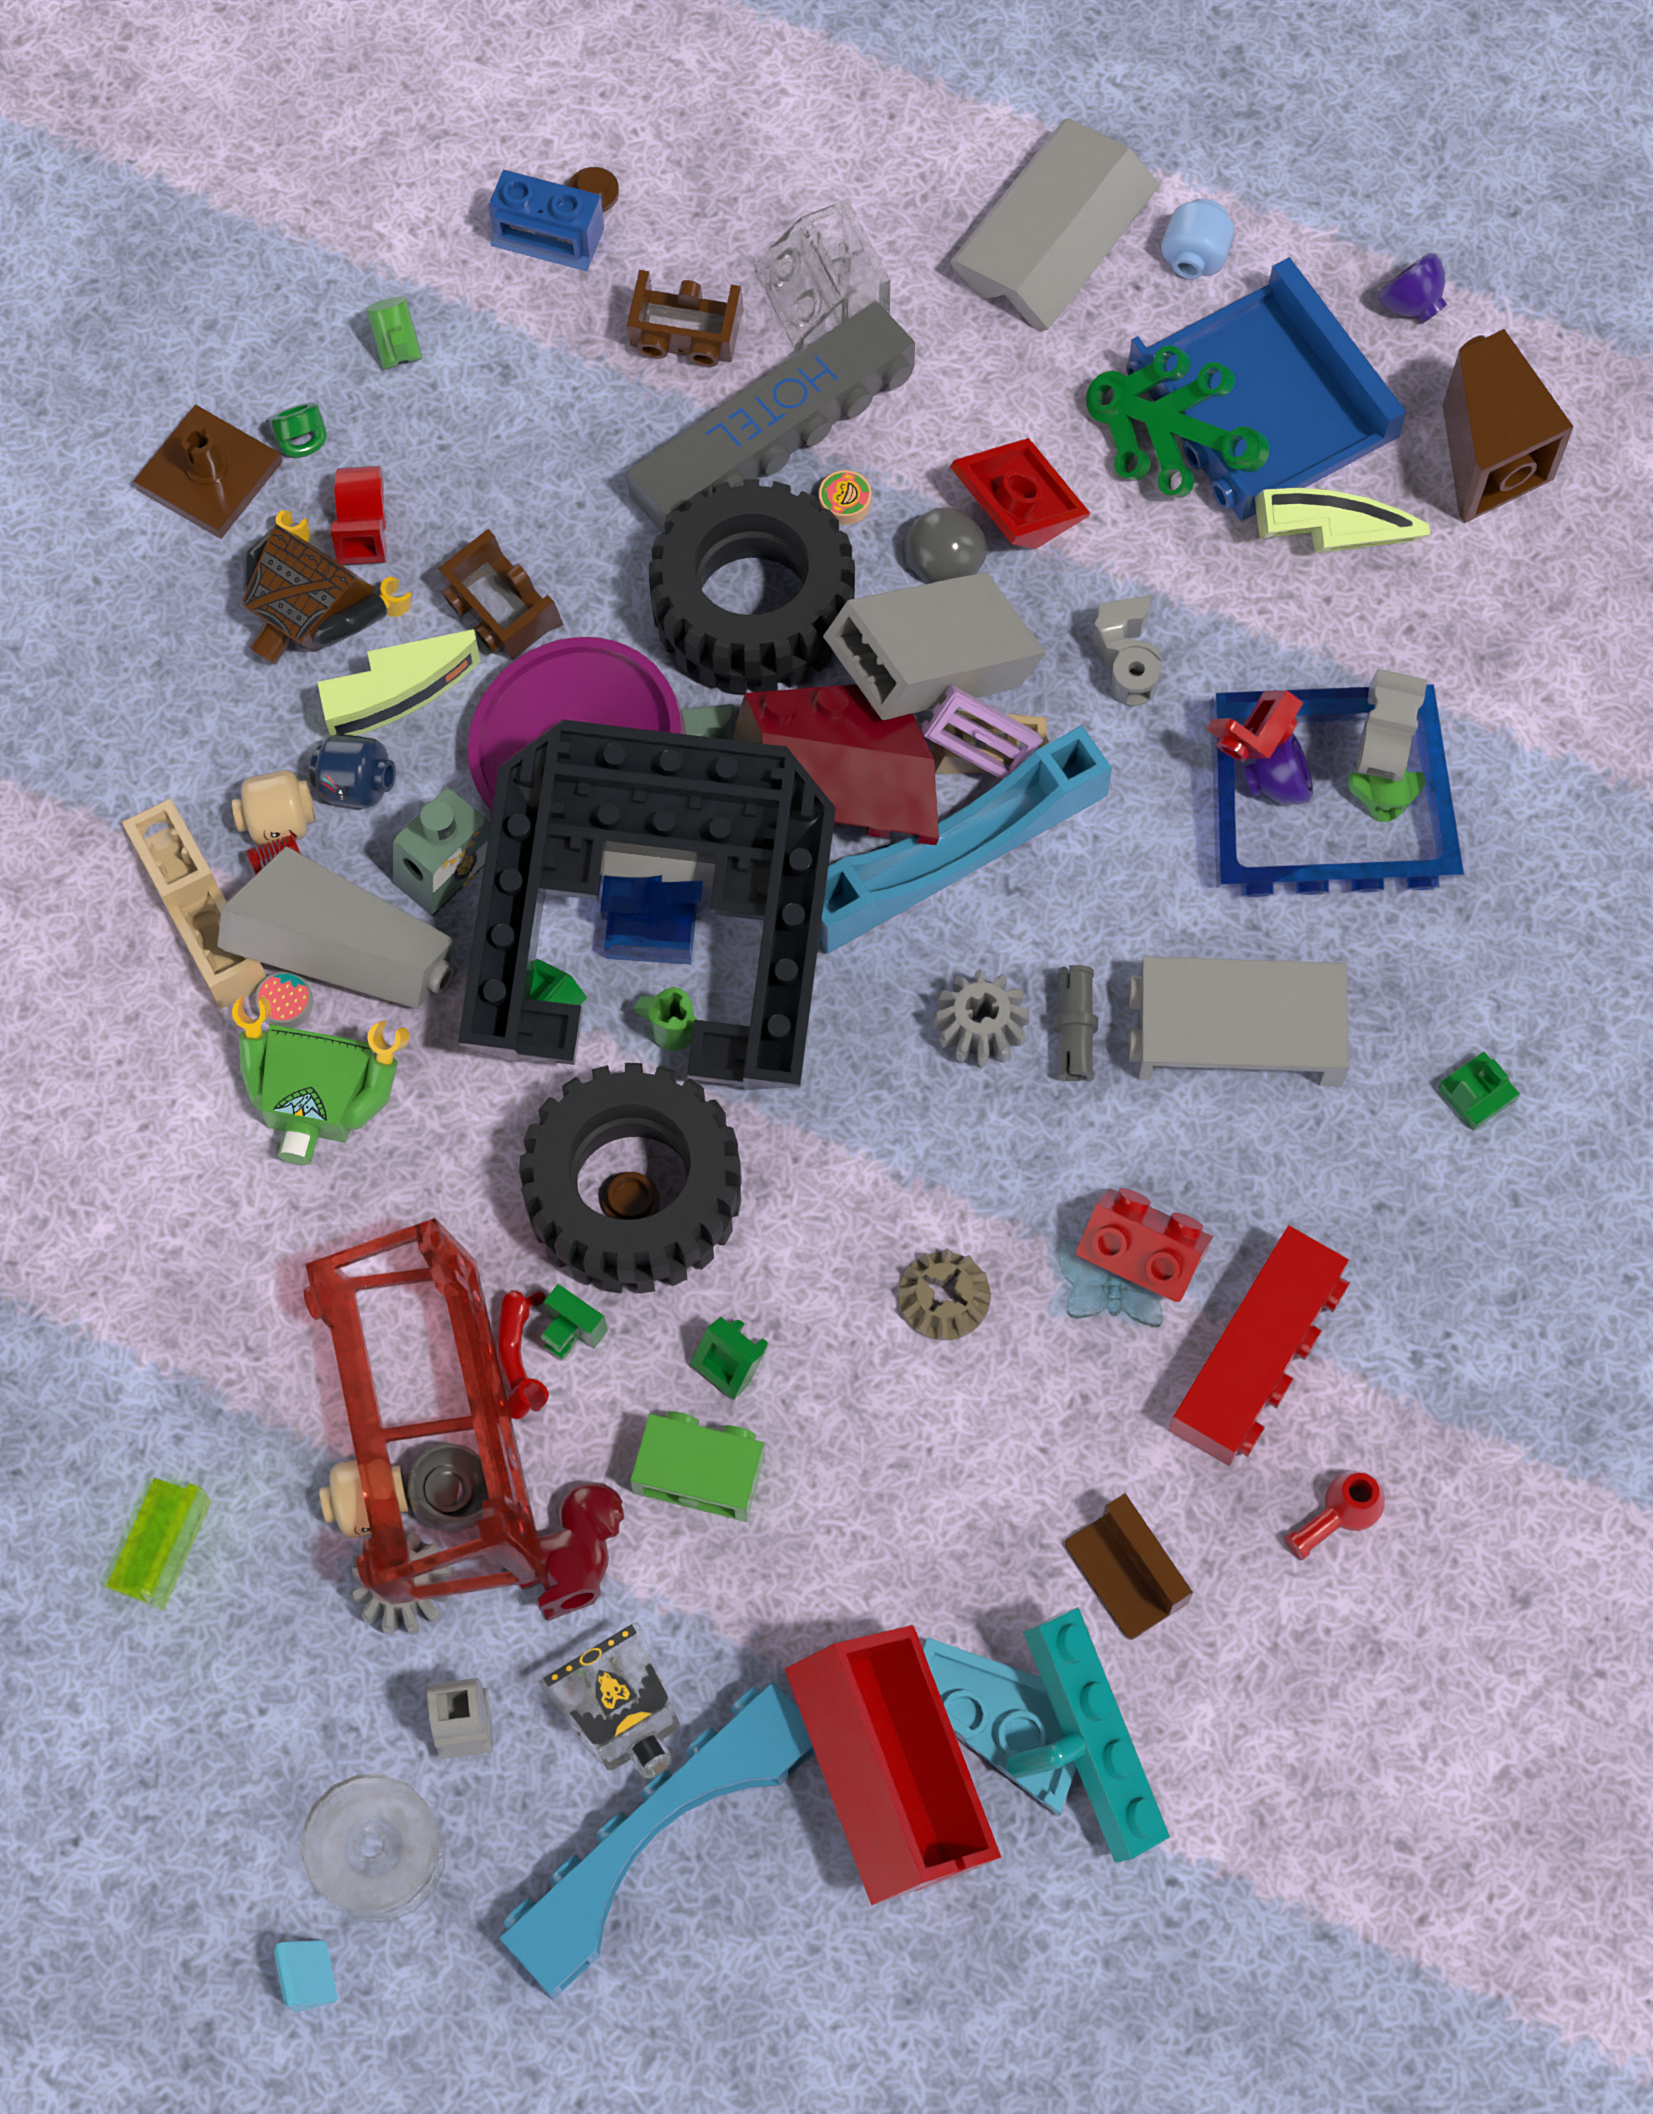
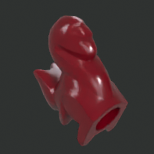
M583 1483L571 1488L563 1497L559 1508L562 1530L552 1534L540 1536L535 1525L524 1510L516 1508L514 1511V1522L500 1547V1560L506 1567L521 1568L515 1573L514 1579L517 1583L519 1582L522 1589L531 1588L539 1584L543 1585L545 1592L537 1598L536 1604L539 1610H544L543 1614L547 1621L590 1606L601 1595L600 1583L609 1562L606 1540L619 1534L620 1522L625 1519L622 1507L623 1501L616 1490L604 1483Z

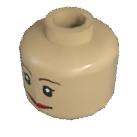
M290 770L276 771L246 778L241 786V798L232 800V809L238 832L249 830L252 841L263 847V843L268 846L267 842L273 845L272 840L275 841V844H278L277 839H280V842L283 843L282 837L285 838L286 836H291V834L295 840H300L307 834L308 824L316 823L308 781H298L297 776Z
M382 1455L369 1456L334 1465L329 1476L330 1486L319 1488L325 1522L337 1521L340 1531L349 1538L393 1530L400 1524L401 1513L410 1511L401 1465L392 1467L390 1461Z

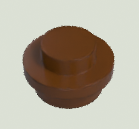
M587 167L579 170L572 176L568 187L601 195L603 213L612 208L619 197V184L616 177L610 171L601 167Z
M623 1172L614 1176L606 1184L602 1194L604 1212L608 1217L614 1219L635 1220L654 1215L659 1205V1193L656 1185L650 1178L638 1172Z

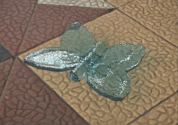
M1065 1240L1059 1245V1264L1064 1278L1074 1286L1067 1299L1066 1313L1071 1318L1081 1319L1097 1316L1107 1308L1109 1314L1114 1317L1123 1310L1132 1320L1149 1327H1160L1163 1324L1162 1307L1156 1297L1157 1293L1079 1257L1076 1254L1080 1243L1078 1241Z

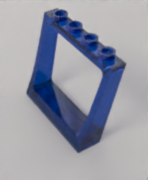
M1434 684L1426 685L1425 698L1417 712L1418 727L1415 732L1422 772L1425 775V789L1437 856L1434 860L1245 867L1241 865L1237 860L1234 758L1225 754L1217 747L1219 738L1211 733L1216 888L1241 887V897L1247 898L1273 896L1274 886L1296 885V895H1318L1330 893L1329 883L1351 882L1352 893L1384 891V881L1406 880V890L1408 891L1434 890L1440 888L1439 879L1459 878L1464 875ZM1369 687L1287 690L1304 702L1294 717L1297 719V723L1366 720L1367 715L1375 708V705L1368 703ZM1264 691L1215 693L1209 701L1210 721L1212 719L1231 718L1244 725Z

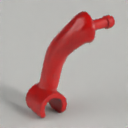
M511 1290L505 1294L501 1301L497 1333V1356L510 1391L504 1400V1409L506 1414L513 1419L524 1418L529 1413L530 1408L535 1412L540 1411L549 1398V1392L542 1382L534 1378H528L521 1355L522 1333L529 1317V1308L544 1303L546 1297L542 1291H535L531 1295L524 1297L519 1291Z

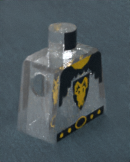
M637 1621L537 1681L554 1713L607 1771L615 1770L629 1760H632L643 1778H652L664 1772L671 1765L673 1756L663 1739L676 1732L681 1724L652 1650Z

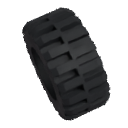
M743 479L744 486L730 488L729 482L712 486L713 494L704 497L701 492L695 494L685 501L684 513L679 510L672 512L664 522L665 534L661 533L656 536L651 549L652 561L649 563L650 596L654 625L659 629L661 643L667 652H675L676 664L685 672L691 674L698 668L700 670V682L717 688L720 680L730 683V692L747 693V686H761L762 692L778 690V682L789 680L791 686L794 687L808 680L807 669L811 666L817 672L822 671L832 661V648L823 636L846 602L855 599V561L852 559V545L847 533L839 531V520L830 509L824 508L819 512L818 499L812 495L801 491L796 496L791 493L790 485L773 481L772 487L760 486L759 479ZM745 558H763L778 562L793 571L803 583L800 592L789 603L772 612L758 615H744L725 610L713 603L702 591L704 584L714 572L728 563Z
M625 1063V1072L610 1074L608 1065L592 1069V1080L582 1084L579 1078L574 1077L562 1085L564 1098L559 1102L552 1097H548L538 1109L540 1124H529L523 1139L526 1153L520 1156L519 1174L522 1182L521 1191L531 1228L538 1243L545 1244L548 1257L559 1268L565 1267L566 1264L570 1266L573 1278L586 1285H590L593 1278L602 1280L604 1291L621 1294L623 1283H636L638 1294L655 1292L654 1281L668 1277L670 1285L675 1286L688 1280L686 1269L691 1265L695 1264L701 1270L714 1259V1246L716 1244L725 1246L733 1232L732 1219L739 1216L742 1200L741 1163L734 1129L726 1125V1113L716 1100H705L704 1088L691 1078L685 1080L683 1085L678 1084L674 1070L658 1066L655 1074L643 1073L642 1063ZM627 1137H644L669 1146L682 1158L686 1169V1182L678 1197L662 1211L649 1217L635 1220L610 1218L587 1206L578 1191V1174L586 1160L600 1147L614 1140Z

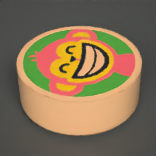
M841 470L828 475L822 481L819 488L820 510L824 508L830 509L839 520V524L849 525L857 523L870 511L872 491L869 482L861 474L850 470Z

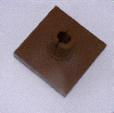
M195 404L135 478L133 483L137 491L222 539L283 460L280 452Z

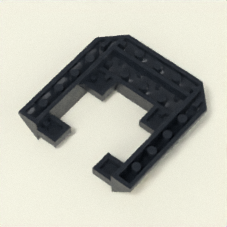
M562 719L498 768L458 1044L517 1062H521V1059L575 1065L583 1013L582 1006L530 999L545 894L599 900L605 851L715 864L709 908L710 914L762 920L764 924L750 1026L694 1019L687 1078L744 1086L745 1090L800 1087L836 807L787 746Z

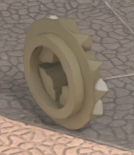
M946 1248L941 1252L931 1254L924 1252L910 1267H906L900 1282L898 1299L904 1318L918 1333L935 1340H955L970 1334L983 1322L989 1310L991 1292L986 1272L982 1271L974 1263L970 1255L963 1256L953 1253ZM957 1275L955 1295L960 1299V1303L958 1301L954 1303L953 1301L946 1300L932 1312L935 1291L929 1287V1283L931 1285L935 1283L938 1286H944L948 1280L952 1281L954 1276Z

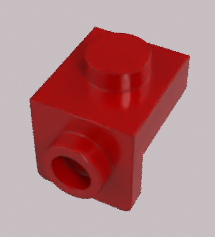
M1287 690L1264 691L1243 726L1231 718L1212 719L1206 729L1219 738L1217 747L1238 761L1269 759L1275 748L1285 743L1294 732L1297 725V719L1294 717L1304 702Z

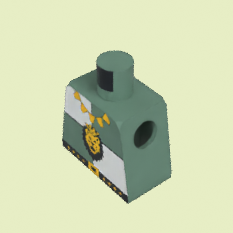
M447 788L443 790L433 801L423 806L420 814L393 841V884L433 917L484 867L490 822L452 789Z

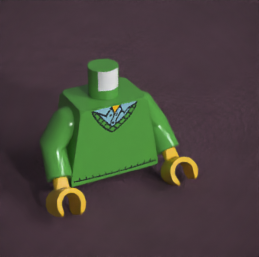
M243 996L236 1000L232 1008V1016L237 1025L245 1028V1031L239 1034L241 1075L251 1105L262 1113L268 1128L284 1131L278 1153L281 1159L297 1165H310L318 1138L345 1143L351 1130L361 1129L388 1104L398 1065L397 1060L394 1058V1053L402 1050L409 1042V1032L405 1027L397 1029L393 1045L386 1043L383 1038L386 1020L377 1022L370 1028L367 1038L368 1043L270 1024L267 1035V1032L262 1030L261 1024L270 1016L271 1004L269 1000L264 996L259 999L260 1016L257 1019L250 1018L245 1014Z

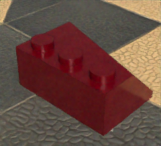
M857 684L744 693L732 740L787 746L836 807L834 826L836 823L867 827V835L888 838L890 831L917 835V843L937 846L939 828L934 758L913 713L882 720Z

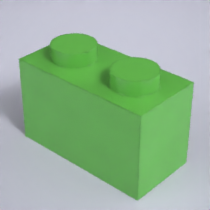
M666 1411L664 1417L649 1414L630 1480L633 1494L747 1522L765 1458L764 1442L755 1440L756 1434L752 1431L738 1426L724 1425L721 1431L698 1426L699 1420L681 1412Z

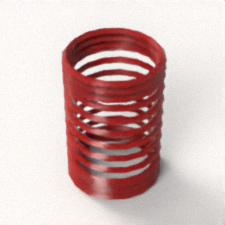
M292 834L285 838L282 837L284 847L287 846L301 854ZM277 839L279 848L275 841L272 840L273 847L270 842H267L269 851L264 843L262 845L264 852L261 846L258 845L259 854L255 847L246 850L255 875L262 870L259 860L262 859L265 867V855L269 863L270 854L273 859L275 852L278 855L284 849L280 839Z

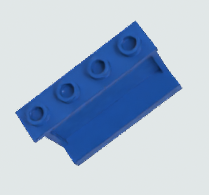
M1290 257L1272 266L1268 285L1147 348L1139 336L1131 339L1129 361L1126 365L1128 376L1153 363L1156 353L1164 346H1175L1185 351L1190 358V368L1185 377L1177 381L1166 379L1147 390V393L1154 402L1198 379L1201 368L1207 363L1218 362L1232 370L1235 382L1232 390L1226 396H1213L1182 412V414L1229 432L1241 426L1261 432L1267 438L1270 447L1266 463L1255 472H1241L1226 464L1222 452L1184 437H1179L1184 442L1183 451L1190 465L1195 470L1203 468L1211 479L1212 491L1218 504L1224 510L1232 508L1241 522L1256 514L1255 496L1266 489L1306 488L1400 437L1406 410ZM1172 355L1167 361L1166 369L1168 372L1172 371L1177 365L1178 359L1176 355ZM1221 371L1213 374L1210 380L1212 389L1221 383ZM1241 439L1236 446L1235 455L1237 457L1241 456L1246 450L1247 443L1245 439Z

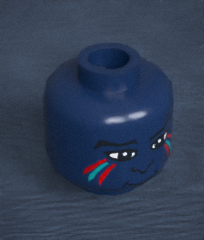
M336 734L330 736L323 745L318 746L314 750L310 761L309 775L313 787L317 788L321 798L333 805L366 809L374 807L382 799L384 792H389L392 789L396 777V768L394 762L389 760L385 746L377 739Z

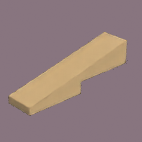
M170 798L122 821L125 831L219 1009L236 1002L241 996L245 998L255 993L260 983L267 976L259 961L229 953L217 947L222 907L227 901L172 799ZM159 822L171 825L144 839L145 832L151 825Z

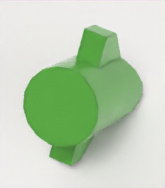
M405 297L384 299L366 308L383 369L398 366V363L404 360L413 362L423 359Z
M1407 766L1401 782L1351 772L1347 778L1349 791L1368 807L1371 816L1380 822H1389L1402 815L1426 785L1424 772H1408Z
M670 987L664 989L656 997L640 996L634 1011L650 1021L652 1037L656 1044L670 1051L681 1050L689 1046L692 1041L694 1019H698L694 1016L693 1005L688 994L681 988Z

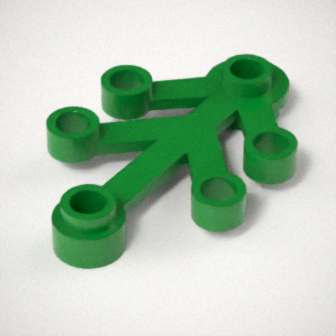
M1168 345L1159 349L1153 363L1135 373L1125 376L1117 371H1106L1098 375L1088 387L1086 393L1087 410L1096 421L1109 424L1118 453L1114 459V468L1117 474L1123 478L1138 481L1143 479L1150 470V458L1145 451L1139 449L1130 417L1145 422L1162 469L1158 475V487L1166 495L1174 498H1183L1192 491L1194 486V475L1190 469L1185 467L1173 433L1222 452L1226 464L1236 470L1245 473L1259 470L1266 463L1270 451L1269 442L1261 432L1245 426L1234 428L1229 432L1182 414V412L1213 396L1224 397L1232 390L1235 377L1232 370L1218 362L1207 363L1201 368L1198 379L1155 402L1138 397L1166 379L1177 381L1188 373L1190 368L1188 354L1175 346ZM1172 355H1176L1178 359L1177 365L1172 371L1168 372L1166 369L1167 361ZM1221 371V383L1212 389L1210 380L1213 374ZM1112 388L1114 398L1110 404L1105 406V396ZM1241 439H1245L1247 443L1246 450L1241 456L1237 457L1235 455L1236 446ZM1136 455L1138 464L1132 472H1128L1127 462L1130 457ZM1180 472L1182 476L1181 484L1178 488L1172 490L1171 478L1175 473Z

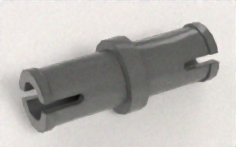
M1069 965L1070 973H1068V968L1063 966L1058 969L1059 1014L1054 1016V1031L1059 1033L1058 1079L1061 1081H1080L1081 1075H1084V1080L1088 1082L1094 1079L1093 1033L1098 1031V1017L1093 1014L1094 969L1084 965Z

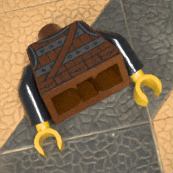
M281 510L277 513L274 528L270 529L244 555L243 590L245 594L242 605L265 620L249 648L276 665L292 639L317 652L324 646L331 647L385 618L386 615L397 617L405 614L410 609L412 603V592H406L404 596L398 598L390 596L399 588V580L392 576L382 581L380 595L372 593L375 588L373 585L308 543L310 539L308 519L304 518L298 525L290 527L293 519L291 512L287 510Z

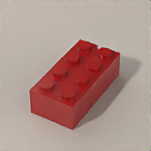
M914 1625L833 1643L785 1668L795 1701L803 1718L871 1906L946 1882L1002 1858Z

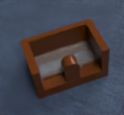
M639 270L627 322L630 346L637 347V351L642 355L655 359L665 358L668 352L688 355V359L692 363L704 367H714L718 365L719 360L732 362L739 325L744 313L741 286L731 284L728 301L721 302L703 299L701 285L692 280H683L681 282L679 294L653 291L649 271Z
M489 529L485 530L438 568L447 586L441 591L443 597L460 617L470 612L479 622L474 631L493 654L502 648L513 660L548 631L564 625L552 598L548 594L544 598L538 594L529 575L518 563L513 566L503 555L495 535Z

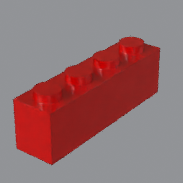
M1288 1225L1175 1412L1168 1431L1228 1466L1231 1465L1238 1452L1249 1457L1265 1429V1426L1257 1422L1258 1417L1267 1403L1276 1409L1278 1408L1294 1380L1293 1377L1285 1373L1295 1355L1306 1360L1322 1333V1330L1313 1324L1323 1308L1334 1313L1346 1293L1350 1282L1341 1277L1349 1259Z

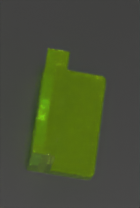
M154 1477L106 1585L109 1591L164 1611L211 1504L210 1498L201 1486L189 1483L185 1489Z

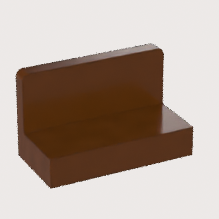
M1126 1493L1105 1505L1101 1518L1065 1541V1548L1127 1639L1133 1640L1189 1604L1193 1591Z

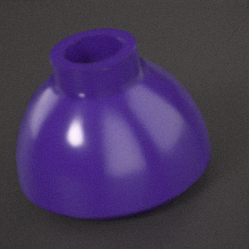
M1427 253L1397 275L1378 292L1377 300L1392 313L1408 317L1417 316L1422 324L1440 312L1447 305L1442 297L1446 281L1445 271L1437 253Z
M1293 733L1285 743L1275 748L1269 759H1255L1254 763L1245 766L1246 779L1254 797L1265 794L1279 803L1299 805L1309 803L1313 796L1314 789L1309 766L1302 747Z

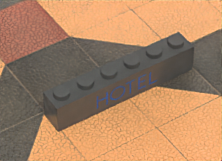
M876 300L629 469L627 471L629 496L657 528L665 534L664 522L673 511L679 510L684 513L685 501L695 494L701 492L706 497L713 494L712 486L729 482L730 488L744 486L743 479H756L764 472L767 475L775 474L786 465L790 459V454L805 444L814 446L820 443L829 434L832 425L846 415L853 418L864 412L876 394L887 387L896 389L903 385L910 378L915 367V341Z

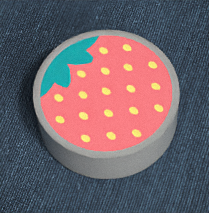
M290 971L275 972L267 976L258 986L255 995V1002L259 1013V999L262 996L266 997L271 1004L270 1016L265 1021L268 1025L274 1024L295 1028L308 1019L314 1005L313 995L307 981L299 974Z

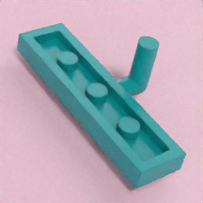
M1079 1607L1061 1612L1023 1631L1065 1737L1053 1744L1010 1755L1007 1760V1768L1010 1775L1014 1778H1022L1061 1768L1074 1761L1115 1863L1132 1860L1170 1838Z

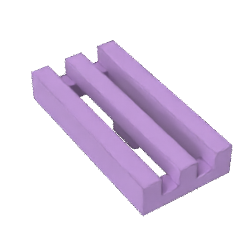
M952 684L945 691L947 698L943 704L938 702L933 709L934 717L930 722L926 720L920 728L924 737L1002 780L1019 767L1032 753L1038 750L1043 742L1039 733ZM959 706L1025 743L1023 748L1018 747L956 712V709ZM948 722L1013 758L1014 761L1008 766L943 728Z

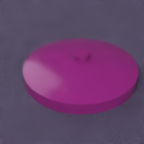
M599 637L560 639L541 645L517 658L487 688L471 722L468 736V762L475 787L482 800L492 812L499 766L562 719L686 734L685 721L677 696L665 676L653 662L637 650L617 641Z

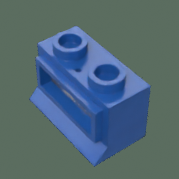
M503 169L489 202L493 229L491 246L588 271L604 231L601 195Z

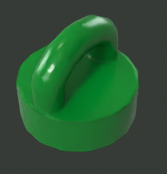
M311 402L300 404L273 415L270 418L271 420H269L275 440L281 452L286 456L293 458L309 456L321 449L326 441L327 432L318 404ZM311 431L314 433L312 439L307 443L295 445L290 441V438Z

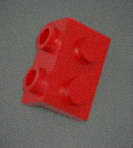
M1109 1188L1096 1204L1077 1247L1076 1254L1095 1265L1174 1302H1180L1214 1236L1202 1231L1203 1225L1190 1216L1177 1212L1169 1216L1150 1207V1200L1136 1191L1126 1188H1120L1116 1191Z

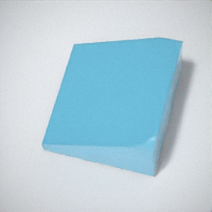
M318 1940L275 1944L276 1948L273 1949L285 2006L297 2013L335 2003L338 2000L327 1942Z

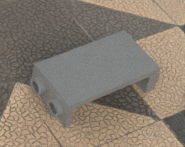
M1143 956L1140 975L1130 976L1129 1010H1139V1028H1130L1128 1061L1139 1062V1080H1150L1153 1066L1318 1071L1319 1086L1342 1087L1349 1069L1347 963Z

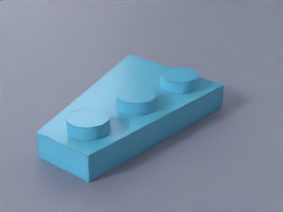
M927 1637L923 1651L956 1737L1060 1817L1076 1770L1074 1761L1061 1768L1022 1778L1012 1777L1007 1768V1760L1010 1755L1053 1744L1065 1737L1041 1677Z

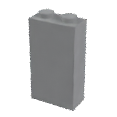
M987 572L848 600L823 636L882 720L933 709L938 702L943 704L947 698L945 691L950 684L975 698L1015 689L1025 682L1046 654Z

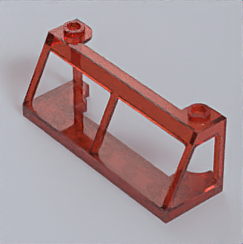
M432 1218L306 1263L310 1286L304 1288V1299L314 1320L322 1319L331 1330L371 1532V1538L365 1539L363 1542V1553L356 1557L357 1570L365 1588L374 1591L391 1605L525 1584L547 1576L476 1259L436 1218ZM417 1241L419 1251L429 1267L354 1278L348 1277L340 1269ZM434 1281L435 1288L446 1298L471 1416L383 1428L356 1293L361 1290ZM474 1430L489 1500L482 1502L483 1519L477 1521L481 1538L410 1561L387 1444L392 1441ZM485 1553L490 1554L510 1571L422 1586H415L414 1581L415 1577Z

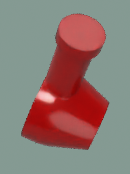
M1348 1471L1339 1475L1331 1482L1326 1491V1508L1296 1532H1289L1284 1536V1541L1300 1560H1304L1310 1555V1551L1340 1527L1350 1531H1361L1370 1528L1379 1520L1384 1511L1385 1495L1382 1486L1373 1476L1362 1471ZM1354 1486L1363 1488L1367 1492L1369 1500L1366 1502L1355 1501L1350 1496L1349 1488Z

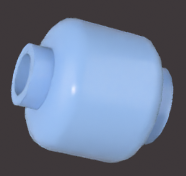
M1202 198L1186 202L1178 206L1171 216L1161 243L1162 255L1181 277L1197 279L1201 275H1214L1220 272L1226 262L1235 237L1234 223L1225 208L1215 201Z

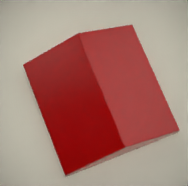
M1030 438L955 459L950 466L951 470L1013 545L1037 549L1090 515L1089 510Z

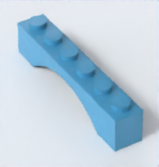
M1081 725L1036 750L992 789L968 806L938 823L939 840L937 846L917 843V835L891 846L865 854L848 856L832 864L828 869L819 942L827 954L831 953L1105 798L1108 795L1112 771L1111 765Z
M774 1681L763 1691L754 1686L741 1696L730 1710L735 1717L718 1733L712 1727L703 1732L686 1750L685 1753L690 1759L677 1772L672 1775L666 1769L657 1775L640 1794L645 1800L644 1803L628 1818L623 1812H620L610 1819L596 1834L595 1838L600 1844L583 1860L577 1855L569 1858L550 1877L549 1881L554 1887L537 1903L531 1898L526 1899L504 1920L503 1924L508 1930L499 1939L553 2000L600 1957L604 1925L616 1891L635 1859L657 1834L684 1813L716 1797L748 1788L780 1786L815 1753L799 1708Z

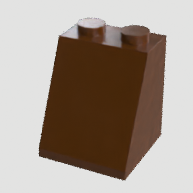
M1505 329L1488 337L1479 335L1470 339L1458 351L1442 405L1458 512L1464 523L1554 480L1574 427Z

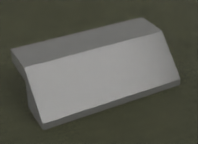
M1070 118L1064 119L953 257L950 264L978 296L989 299L1005 295L1033 328L1038 331L1048 330L1157 191L1160 184L1130 147Z

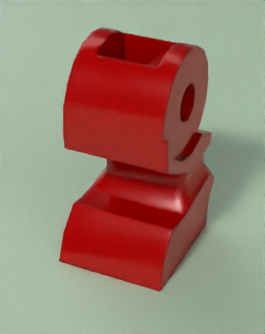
M381 466L337 468L334 486L337 520L332 522L330 531L337 562L341 565L386 563L387 547L384 535L386 516Z

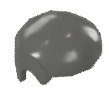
M950 507L934 508L917 518L902 542L903 562L906 568L916 572L925 584L977 574L986 559V537L979 525L966 513Z
M441 1443L423 1451L410 1469L407 1477V1495L416 1516L434 1530L453 1533L478 1525L493 1508L500 1487L496 1485L492 1462L481 1455H477L474 1450L466 1445ZM461 1481L464 1495L461 1502L456 1505Z

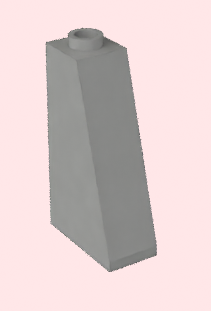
M287 846L222 907L217 947L224 951L418 1009L433 992L436 994L442 993L448 986L455 970V966L450 963L454 938Z

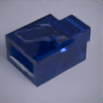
M604 875L600 913L601 919L607 920L604 945L606 959L692 965L697 903H701L703 880L662 882V875L650 877Z

